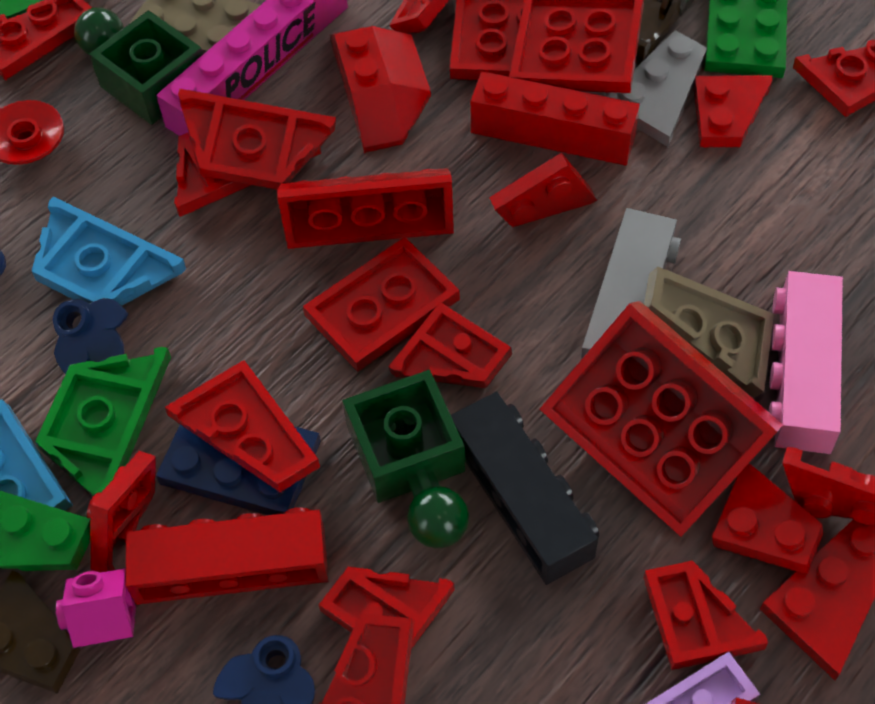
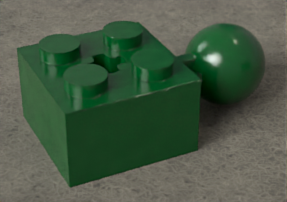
M100 7L91 8L79 16L74 28L76 42L90 56L100 87L151 125L162 118L156 95L203 55L202 47L149 10L124 28L122 21L114 12Z
M430 369L343 399L346 425L377 503L412 491L414 499L408 508L407 522L415 539L431 548H446L459 541L468 526V508L458 493L440 486L439 481L465 472V448Z

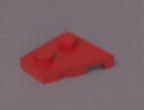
M772 75L695 76L693 87L700 148L741 147L750 124L754 122L765 95H768L773 80Z
M562 152L489 197L495 211L511 227L583 207L597 201L591 187Z
M439 302L388 367L391 374L396 377L406 378L430 369L435 382L487 388L511 357L512 349L506 343Z
M794 447L786 448L782 464L795 502L815 518L823 519L835 516L854 519L865 525H875V476L859 473L851 467L834 461L831 462L827 471L802 462L803 450Z
M138 451L126 466H121L116 471L113 480L101 493L98 492L92 497L87 509V518L90 519L91 571L102 573L115 570L113 566V549L117 541L120 540L126 543V532L136 530L142 514L146 511L155 494L156 456Z
M748 464L737 476L712 535L714 547L808 575L823 536V526L821 522L754 466Z
M693 560L645 570L643 579L671 670L712 662L727 652L732 657L766 649L768 645L766 635L760 629L755 632L735 611L737 607L735 603L723 591H719L711 585L709 577Z
M348 566L318 605L321 613L351 633L361 613L414 619L412 649L453 594L455 587L454 583L449 579L439 578V582L410 579L409 574L396 572L378 574L371 569Z

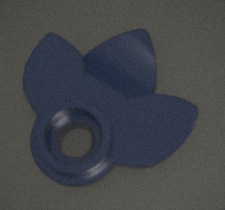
M101 298L92 303H87L81 299H72L61 303L56 308L53 314V325L59 338L55 346L54 355L56 362L65 374L71 364L86 361L101 362L108 357L124 354V343L116 328L126 320L128 313L119 303L108 298ZM81 315L80 323L73 329L74 319Z
M273 635L261 640L251 654L231 658L216 679L213 695L215 698L223 700H242L241 704H313L315 685L312 676L301 667V654L295 642L285 636ZM277 655L285 657V663L282 667L278 669L268 667V662L272 657Z

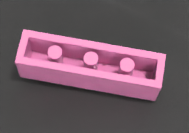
M788 271L784 287H776L773 314H780V325L774 324L771 351H778V362L772 363L769 388L777 390L776 402L771 401L769 413L783 424L775 434V447L786 449L787 447H794L803 451L831 454L840 435L843 277Z

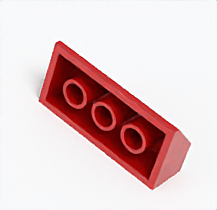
M448 168L424 169L402 173H382L358 177L345 176L315 181L301 180L293 183H282L277 190V199L288 249L401 239L403 237L454 234L452 177Z

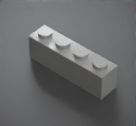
M626 208L584 339L581 359L629 303L641 301L644 304L649 273L656 267L665 269L667 262L675 264L681 244V238L674 237L677 219Z

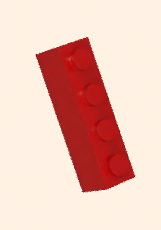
M481 71L470 101L471 133L627 166L636 137L640 103Z
M297 507L285 511L284 514L267 516L258 513H246L238 516L236 519L224 521L204 518L193 520L188 525L172 527L151 524L142 527L138 531L126 532V588L136 605L329 582L325 529L320 509L310 510Z

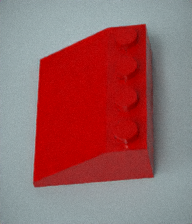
M641 301L632 302L627 305L539 409L680 537L685 534L783 425Z

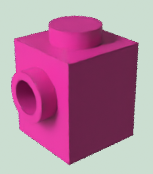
M126 568L102 573L88 571L74 578L66 579L63 599L56 602V615L60 629H68L73 648L133 637L136 607L133 598L126 588Z

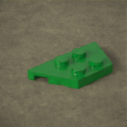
M165 347L154 348V355L128 359L127 354L108 357L101 362L86 361L69 366L35 442L41 452L92 496L98 492L101 493L113 480L116 471L121 466L127 465L170 362L171 355L169 349Z

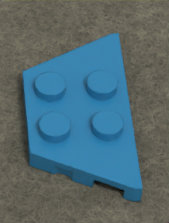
M52 197L48 204L50 211L47 228H42L39 240L41 248L35 256L32 273L37 282L71 299H81L87 303H92L101 298H108L122 306L182 274L186 270L183 258L56 197Z

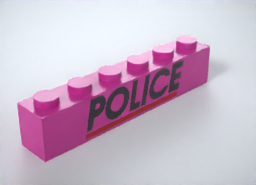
M266 0L156 95L165 127L178 136L188 132L179 102V88L245 100L348 8L347 0Z

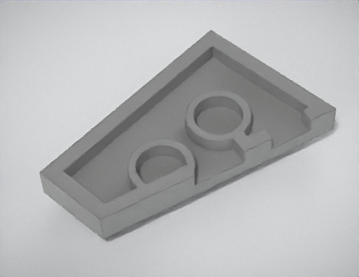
M675 30L634 69L631 93H610L606 97L640 103L637 129L669 147L676 124L681 118L688 95L693 89L695 76H698L705 60L707 48Z

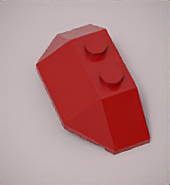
M375 26L329 34L364 153L403 145L409 135L408 131L415 124L431 97V90L412 35Z

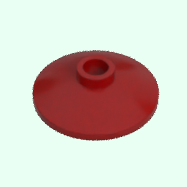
M38 100L17 101L0 108V162L21 165L38 161L49 155L59 145L64 134V123L60 113L50 104Z

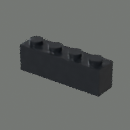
M496 391L451 414L464 444L466 464L544 583L548 585L595 559L598 538L600 537L596 523L587 512L580 513L572 501L574 497L568 482L562 475H554L547 465L548 457L541 443L535 438L530 440L523 430V420L516 407L511 403L506 405Z

